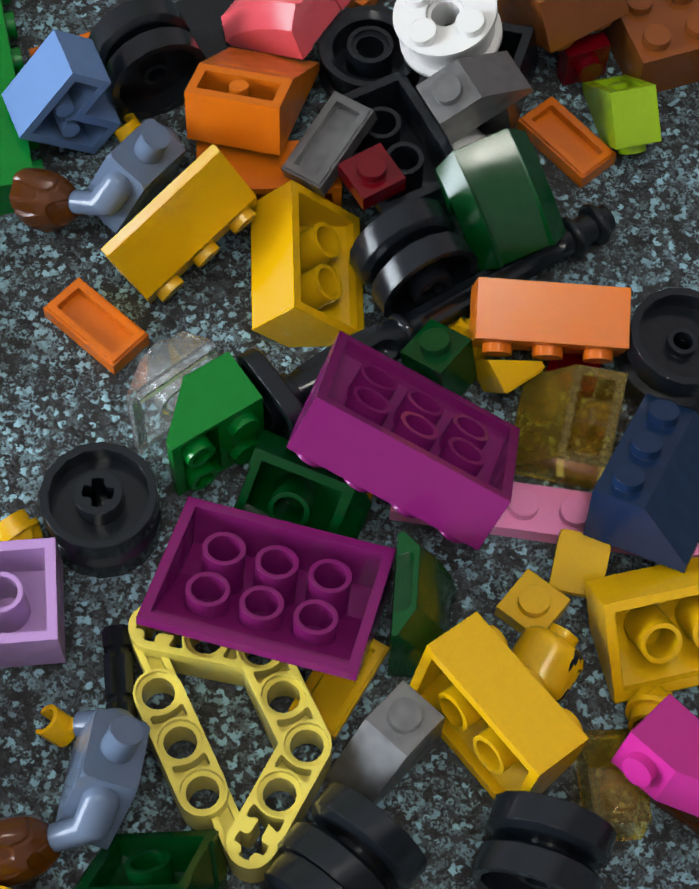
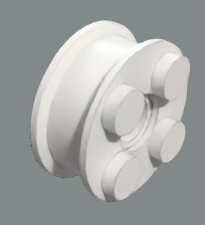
M396 0L394 5L393 25L399 38L402 55L407 64L424 77L429 78L456 59L494 53L499 50L503 37V26L498 13L497 0Z

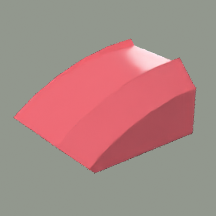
M235 0L221 16L225 40L233 47L304 60L313 49V45L351 0Z

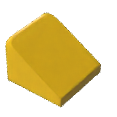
M475 359L477 380L483 392L508 394L541 373L545 368L542 361Z
M561 529L555 546L549 584L563 594L586 599L584 580L606 575L611 545L585 536L583 532Z

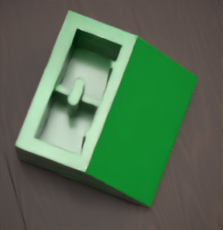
M229 351L183 377L166 440L173 490L178 497L191 489L198 491L207 487L216 479L218 473L235 463L243 465L249 462L264 430L263 397Z

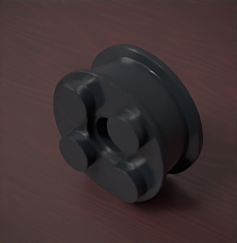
M364 5L346 9L338 13L319 38V80L323 90L329 97H331L334 91L345 94L400 70H403L414 89H416L420 74L407 64L402 55L399 38L393 25L392 9L375 5Z

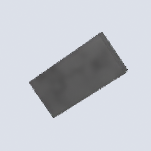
M334 91L281 167L284 175L308 189L325 196L338 177V164L352 157L378 119L375 111Z

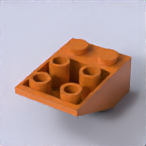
M229 47L200 62L184 91L187 139L280 156L320 71V62Z

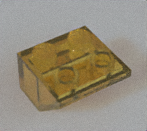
M575 364L539 373L525 382L514 425L520 428L515 474L594 489L615 451L625 403L628 373Z

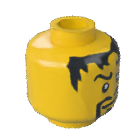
M551 623L548 629L541 626L527 627L511 649L525 666L531 667L539 674L544 682L545 689L558 703L565 699L585 665L584 658L575 648L579 643L578 638L566 628L555 623Z

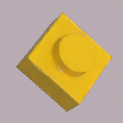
M527 569L496 606L494 615L520 634L530 626H541L548 629L551 623H556L568 609L571 599L530 569Z

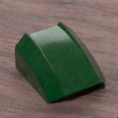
M506 128L453 150L435 168L451 220L456 226L455 232L462 235L478 258L477 271L502 268L505 264L542 248L556 245L566 233L543 168L526 132L523 130Z
M264 429L248 465L250 467L234 508L358 539L372 505L368 495L353 489L345 482L344 478L323 467H313L306 464L295 452L286 448L289 442L288 439Z
M405 531L398 533L387 676L413 678L426 645L450 630L451 604L456 601V588L447 569L422 544Z
M219 830L115 834L107 850L103 848L99 850L73 889H226L227 866L223 847L218 836Z

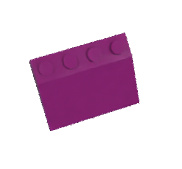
M340 331L295 423L286 448L295 452L306 464L313 467H323L344 478L345 482L353 489L363 493L370 492L387 501L401 515L408 518H418L437 528L448 540L459 544L465 543L479 550L511 502L520 428Z
M188 496L136 616V624L356 681L376 634L389 593L396 549Z

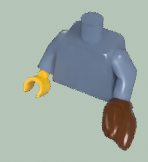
M130 113L123 117L126 123L118 127L113 133L120 144L105 158L86 190H77L59 173L40 168H24L13 176L9 195L10 203L14 213L22 222L44 233H51L64 228L81 214L97 216L112 231L117 233L172 181L186 150L178 134L172 128L161 125L151 118L146 119L141 124L135 114Z
M49 704L41 710L40 714L51 722L46 728L36 729V734L55 746L62 748L72 742L75 736L77 738L73 743L55 822L49 824L39 819L25 816L0 821V885L14 887L33 882L54 865L64 850L86 844L106 850L109 848L139 786L150 732V726L146 722L137 720L129 711L122 708L79 711L74 717L53 704Z

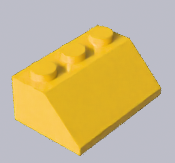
M212 144L101 248V251L150 304L157 298L165 302L184 284V281L180 278L183 273L193 264L198 268L203 267L218 253L220 247L216 244L217 241L229 230L235 235L238 234L255 218L256 213L252 208L257 205V196L222 152Z
M293 180L288 181L258 199L257 205L252 208L256 216L251 221L252 330L286 347L331 346L340 331L350 336L363 330V283L349 263L350 250L360 235V218Z
M699 556L691 558L685 573L660 564L584 580L590 632L611 699L615 704L629 701L640 688L646 685H659L667 691L699 685Z
M477 611L426 645L410 686L445 716L441 738L494 800L496 794L505 791H528L542 794L574 763L589 740L588 736L583 732L578 718L571 711L562 708L545 689L544 682L539 674L520 661L508 647L507 640L502 632L495 626L489 625Z

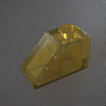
M629 728L583 731L589 740L576 758L581 807L596 813L610 823L617 833L615 841L641 840L652 823L649 795L640 787L632 784L625 777L624 773L611 762L629 735Z

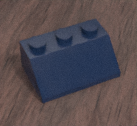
M646 393L593 489L583 535L685 573L699 544V415L695 410Z

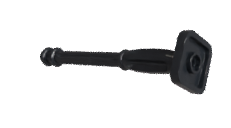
M584 204L578 211V217L574 219L561 217L566 233L556 245L542 248L505 264L502 268L483 270L404 315L399 313L391 314L387 320L371 325L350 336L398 361L401 358L400 351L430 319L448 326L460 317L470 313L471 287L478 277L528 280L569 256L574 259L583 258L587 252L588 245L592 243L599 246L605 245L610 240L611 231L616 227L615 218L612 212L604 205ZM332 345L305 361L288 375L285 373L279 374L266 356L257 348H250L236 356V362L263 397L265 430L288 440L290 439L295 423Z

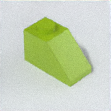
M626 74L582 82L583 93L600 139L607 146L618 150V154L630 155L646 151V144L662 141L656 84Z

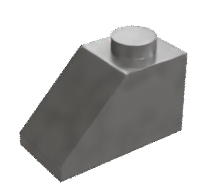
M507 50L456 59L416 85L426 106L451 144L533 92L532 87Z
M403 680L365 718L326 774L325 779L329 783L339 782L377 805L441 738L445 716Z

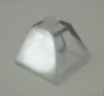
M181 331L169 340L163 339L156 342L150 347L146 355L140 359L126 395L134 446L140 453L169 433L183 377L218 357L217 346L211 339Z

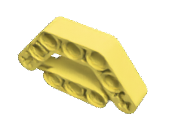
M139 607L132 613L128 622V632L133 652L143 671V674L139 676L134 684L133 697L139 720L146 722L150 726L149 744L179 812L186 824L195 830H219L218 836L228 865L238 879L248 883L262 882L264 880V873L280 855L277 844L296 822L303 821L326 778V774L330 770L332 764L331 735L297 666L276 660H271L264 665H257L247 659L250 653L220 646L213 653L202 654L194 649L200 640L182 636V648H177L176 644H181L180 635L136 624ZM155 631H162V632H163V633H158V634L156 635L154 641H147V640H146V638H147V639L152 638V637L154 636ZM176 673L245 687L272 744L274 752L240 812L182 682ZM158 693H166L174 697L172 703L164 709L157 710L146 706L149 698ZM281 696L296 698L299 701L295 709L286 713L277 712L269 706L275 698ZM178 741H190L196 746L193 754L187 758L177 759L167 754L170 746ZM301 744H312L319 748L322 754L312 762H303L296 759L292 752ZM199 790H212L218 794L219 799L207 809H197L189 803L192 795ZM284 791L294 797L295 803L285 811H275L266 806L265 800L274 792ZM260 823L266 829L262 835L263 855L254 853L249 860L244 859L242 846L246 848L254 846L260 835Z

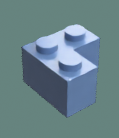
M56 29L52 30L1 94L20 139L95 155L121 125L106 91L111 81L93 40Z

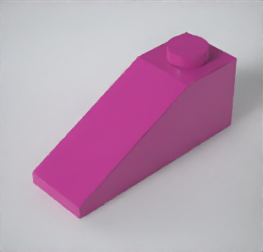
M669 694L629 733L611 762L624 773L625 777L632 784L640 787L653 800L699 817V719Z

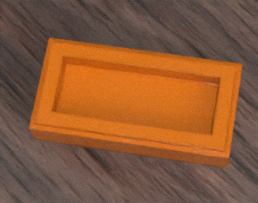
M553 96L518 120L517 129L525 131L530 142L580 188L615 163L617 154Z
M79 277L43 307L44 315L49 321L114 375L150 344L149 334Z

